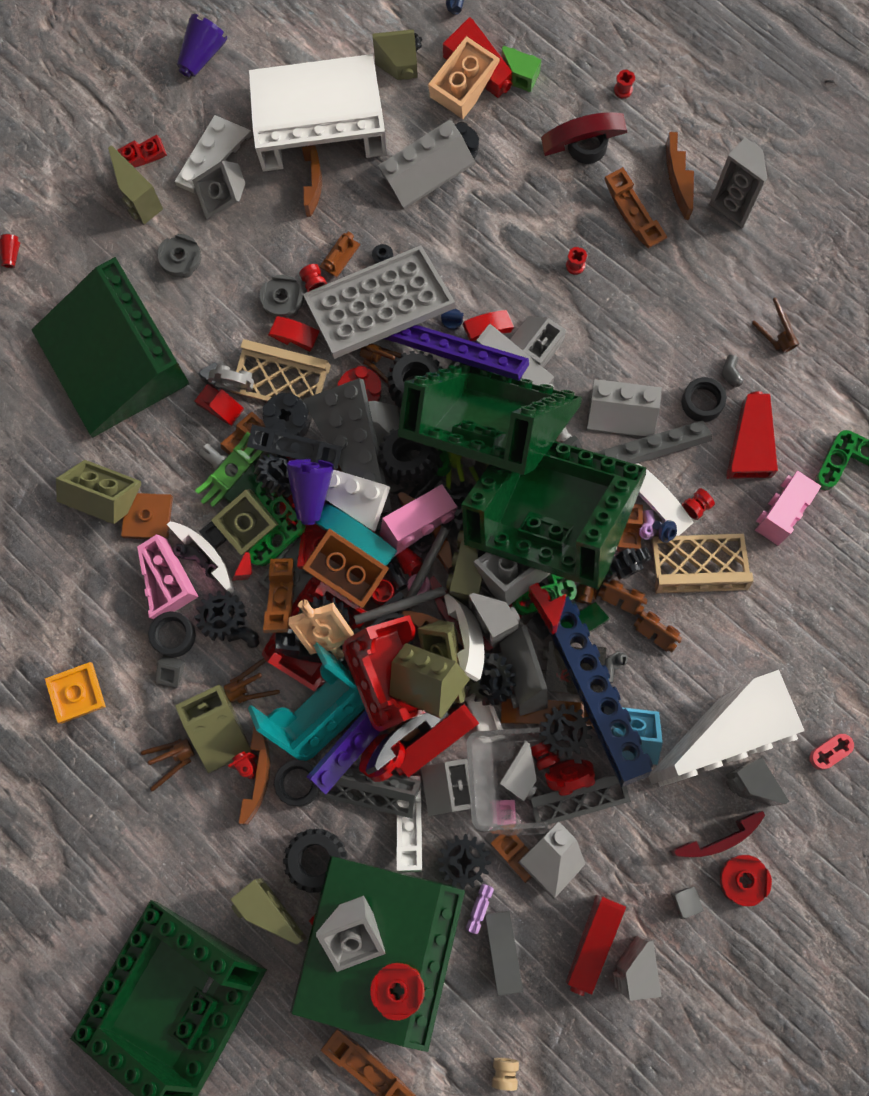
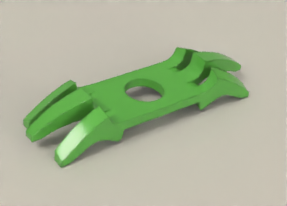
M248 431L218 469L195 490L196 493L200 494L214 483L211 490L201 500L203 504L220 492L210 503L212 507L217 505L229 489L264 452L257 450L250 458L249 456L256 449L247 447L242 451L249 440L250 433ZM231 463L238 467L237 474L232 477L228 476L225 472L226 466Z

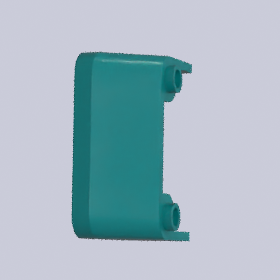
M317 642L313 646L322 662L320 674L326 682L294 713L288 708L281 707L273 710L266 716L252 705L248 707L256 731L296 759L303 761L313 758L365 709L352 674L340 660Z

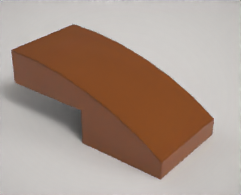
M250 412L236 425V430L220 443L221 449L230 455L246 432L250 433L252 424L265 427L263 420L253 412Z
M634 504L617 551L621 552L628 548H634L636 551L641 548L639 530L643 525L642 504Z
M507 827L491 842V845L526 883L532 876L518 862L529 849Z

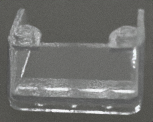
M539 727L476 731L468 737L467 758L472 824L477 831L500 835L547 833L548 822L521 824V819L515 811L500 810L497 763L507 762L514 756V742L538 741Z

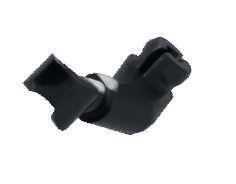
M176 544L177 548L173 547V552L178 558L196 561L201 568L205 569L207 577L215 579L211 576V570L218 567L210 563L209 558L202 549L186 544Z

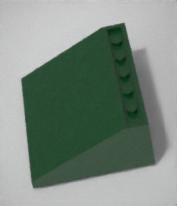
M116 257L95 267L31 329L92 438L190 384Z
M459 363V365L449 366L447 369H438L437 372H428L424 376H415L414 379L405 381L398 437L525 475L537 467L579 409L582 397L574 395L575 392L570 390L558 391L548 384H540L539 386L533 384V381L530 379L521 378L518 381Z
M557 441L553 443L537 467L525 475L489 465L462 503L464 545L599 589L609 570L645 479L647 467Z
M330 856L290 1013L398 1046L428 1052L465 890L445 883ZM364 896L374 914L385 954L336 972L316 937V932L340 904ZM392 963H405L415 968L420 973L424 983V999L419 1010L403 1020H390L384 1017L377 1007L375 1008L370 995L371 983L374 977L382 968ZM396 983L395 988H391V994H395L396 999H400L401 994H404V988H401L400 984Z
M150 900L70 1039L134 1096H198L267 969L248 955L167 907ZM211 977L214 981L208 991L204 993L202 990L208 978Z

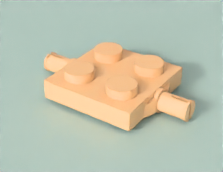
M304 599V602L301 600L298 607L303 613L289 617L291 629L310 655L317 653L313 646L317 642L327 651H331L337 659L339 657L341 659L344 653L340 646L343 645L346 639L354 635L334 603L313 609L307 600Z

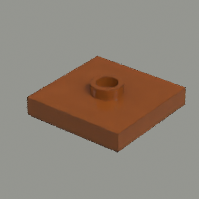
M137 493L128 514L123 517L121 536L132 539H150L157 534L168 539L169 526L167 524L171 519L173 496L171 494Z

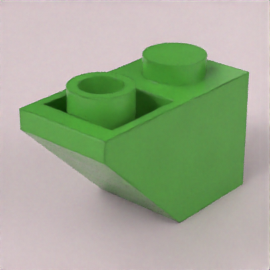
M503 46L501 57L512 71V86L531 92L540 74L542 59L534 55L525 54L514 48Z

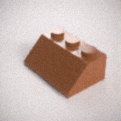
M330 528L302 567L303 570L361 608L365 606L389 570L387 566Z

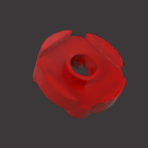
M358 366L348 370L338 381V386L358 378L363 379L368 402L380 401L382 393L381 380L374 371L367 369L365 366Z
M388 734L376 737L363 751L360 758V772L374 782L389 779L393 775L390 772L395 767L399 769L404 761L405 747L398 741L391 747L396 757L378 771L369 775L366 773L365 770L371 755Z
M574 759L554 764L549 768L550 773L545 774L547 785L550 789L558 791L561 796L570 795L573 793V790L582 787H591L595 784L593 764L581 759L582 764H575Z
M737 855L726 860L722 867L720 885L725 897L735 904L755 906L769 895L772 887V878L768 868L758 858L751 855ZM743 873H747V877L752 879V883L747 884V888H744L743 884L739 882L740 877H743Z
M405 963L386 965L374 977L370 989L373 1005L375 1008L377 1007L384 1017L390 1020H403L417 1012L423 1002L425 993L420 973ZM396 983H399L400 987L404 988V994H401L400 999H396V995L391 994V988H395Z

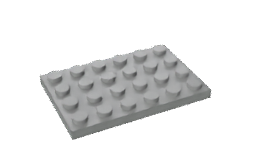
M421 245L303 294L305 302L334 359L456 308L453 297Z

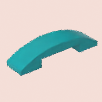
M327 503L323 507L320 520L315 521V524L326 532L330 528L385 566L388 565L397 553L395 548L346 513Z

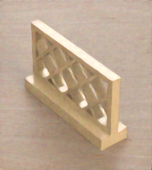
M243 339L241 344L242 352L236 372L239 373L241 370L247 371L244 364L248 356L255 358L258 365L247 372L254 373L261 369L266 378L256 384L254 383L253 390L256 393L246 392V390L241 389L240 392L231 391L232 393L268 402L270 398L288 387L299 398L308 393H311L313 396V390L315 389V394L322 392L326 375L329 374L331 367L327 360ZM269 363H275L279 371L268 377L263 367ZM291 368L297 369L301 376L289 382L284 372ZM312 373L320 375L319 382L310 387L305 377ZM282 374L287 384L275 389L271 380ZM303 379L308 389L297 395L292 385ZM269 382L273 392L266 396L261 395L257 388Z
M744 534L675 536L673 540L666 543L673 548L667 555L658 550V544L664 542L660 541L659 537H652L651 539L656 593L749 590L753 583V574L749 570ZM728 541H739L740 549L734 553L725 545ZM705 542H713L718 546L713 554L702 547ZM682 543H690L695 549L690 554H687L680 548V545ZM721 549L732 557L726 564L715 557ZM698 550L708 557L703 565L692 558ZM675 551L685 558L679 566L669 558ZM735 559L742 565L743 572H735L728 566ZM712 560L721 567V570L718 573H712L705 566ZM689 561L698 570L695 573L689 574L682 567ZM666 562L675 571L672 574H661L660 567Z

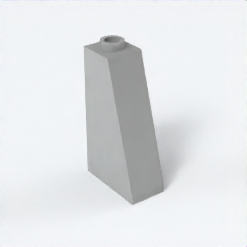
M491 324L486 327L476 340V343L529 358V366L521 378L530 379L535 385L548 384L553 386L554 376Z

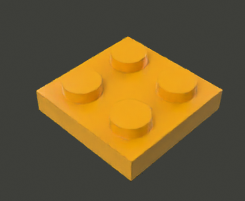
M91 662L45 678L59 724L106 707L94 666Z

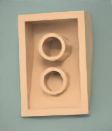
M466 36L428 84L430 98L461 119H464L476 104L500 58Z

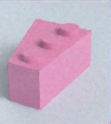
M799 471L792 477L790 475L786 477L781 484V487L784 488L780 494L776 492L768 503L771 505V508L768 512L763 510L756 520L759 525L755 531L777 546L794 530L793 526L801 519L802 513L810 505L821 487Z
M441 484L383 517L380 535L383 540L397 550V553L394 555L396 556L423 536L431 533L442 523L447 524L454 519L457 505Z
M156 534L137 546L141 572L145 579L146 589L144 590L145 596L148 598L149 618L155 619L162 613L175 612L199 597L179 559L174 554L168 539Z

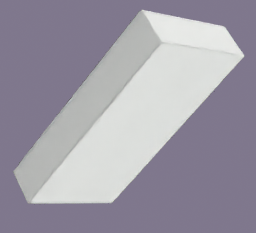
M475 694L465 698L469 711L479 722L476 729L482 743L505 734L494 706H491V704L483 706L482 701L475 702Z

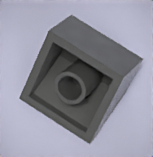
M762 757L748 761L726 774L728 778L726 783L732 793H737L739 797L770 806L783 805L789 802Z

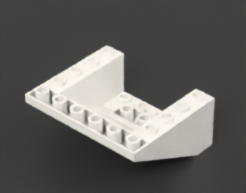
M373 54L249 70L254 142L263 172L284 169L281 149L363 138L366 158L387 155L385 129Z
M777 670L754 678L719 698L652 770L649 775L651 785L658 783L659 787L696 776L698 775L696 769L703 767L705 771H710L723 766L721 760L726 759L727 763L748 757L747 751L751 755L772 749V742L780 739L782 744L797 740L796 734L803 732L804 728L780 671Z

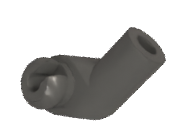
M728 355L722 370V376L730 385L739 387L743 383V377L735 368L738 358L734 355Z
M616 652L604 660L603 665L607 667L610 674V683H613L614 671L627 664L628 657L625 653Z

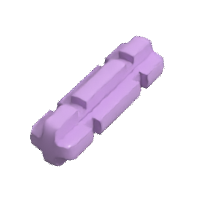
M486 884L481 885L478 892L480 895L476 898L470 914L471 920H468L466 925L467 931L478 934L481 927L480 921H483L489 905L488 899L491 898L494 891L493 887Z

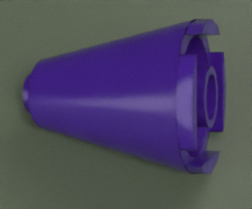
M191 14L188 20L177 61L179 72L188 78L190 76L195 77L227 40V36H222L224 33L222 29L206 18H203L202 21L197 19L198 14Z
M297 459L287 463V473L296 518L301 520L302 524L313 525L315 521L320 520L334 470L333 463L318 460V463L311 462V459Z

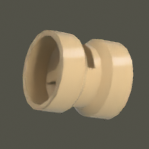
M494 1058L493 1068L495 1069V1076L492 1078V1087L507 1091L517 1090L518 1080L515 1077L516 1072L519 1070V1061L510 1058Z

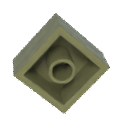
M251 489L244 490L211 519L241 555L248 552L278 525Z

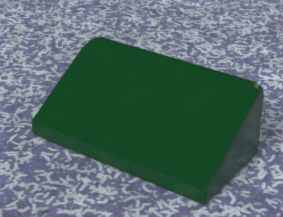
M596 602L580 611V616H578L581 623L587 625L589 633L610 620ZM569 622L561 623L564 628L573 627Z

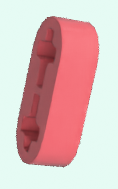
M838 734L825 741L811 752L809 757L812 766L820 770L827 769L848 756L854 749L852 738L846 734ZM837 740L845 741L844 749L837 751L833 749L839 744ZM829 752L830 755L825 758L826 764L817 761L820 757L819 754Z

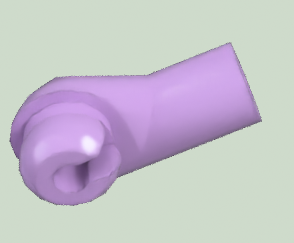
M653 510L643 511L644 524L640 528L639 534L644 540L651 539L657 532L652 527V524L655 522Z

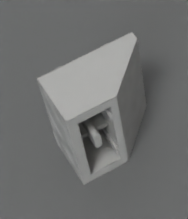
M528 316L510 340L544 368L564 342L566 329L549 318Z
M469 758L421 768L428 816L477 808Z

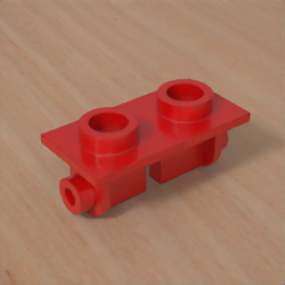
M243 751L232 758L233 762L228 767L237 770L242 777L255 779L257 765L254 760L258 759V756L250 752L246 754Z

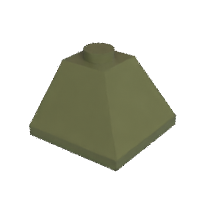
M414 29L372 34L375 65L397 80L418 78Z

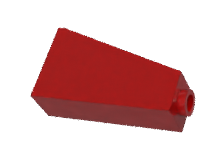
M469 17L443 42V58L448 60L466 36L500 58L498 65L485 86L487 91L499 98L503 93H507L512 86V71L475 21Z
M760 391L747 394L742 402L726 474L727 479L772 478L778 471L770 394H763Z
M455 704L447 711L449 715L431 729L420 733L404 746V761L399 769L395 767L400 776L405 773L409 778L479 724L465 704Z
M599 895L595 896L566 979V983L571 986L570 991L584 996L585 992L593 994L626 906Z

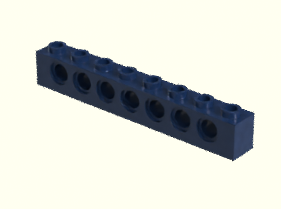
M568 596L566 597L557 632L553 635L550 631L549 633L622 788L649 777L653 764L650 756L647 753L644 754L640 746L642 745L640 735L637 731H633L630 725L631 718L627 709H622L619 702L621 698L615 686L612 687L610 684V674L605 665L602 666L599 661L600 653L597 646L591 644L588 638L590 633L585 623L582 624L578 617L580 616L578 606L575 602L572 603ZM569 622L573 627L564 628L561 623ZM576 642L581 644L583 648L577 650L572 648L570 644ZM587 663L591 665L593 669L590 671H585L581 668L580 665ZM599 685L603 691L599 693L594 692L590 686ZM608 706L612 709L613 713L606 715L601 711V707ZM618 728L623 732L624 736L616 737L612 734L611 730ZM622 752H632L634 755V759H625L622 756Z

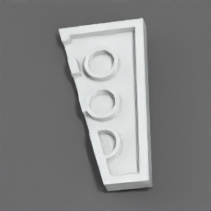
M214 115L175 180L176 186L195 194L196 189L192 180L219 162L226 161V158L232 152L235 153L240 148V144L245 139L248 140L252 136L251 130Z
M333 470L326 500L369 529L375 531L390 487Z

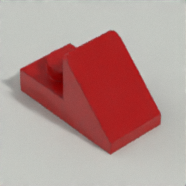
M206 384L194 400L196 405L231 427L244 410L223 389L218 391L209 384Z
M537 582L529 586L528 596L553 635L557 632L567 594L551 601L545 588L541 589Z

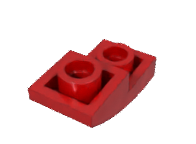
M158 135L140 144L134 140L117 150L133 167L142 166L167 156L161 138Z
M507 310L482 314L464 321L463 327L469 341H476L489 324L501 333H511L514 326Z
M277 316L268 336L286 345L291 342L310 352L320 331L301 322Z

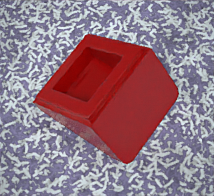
M245 552L232 581L248 580L250 578L252 568L249 552Z

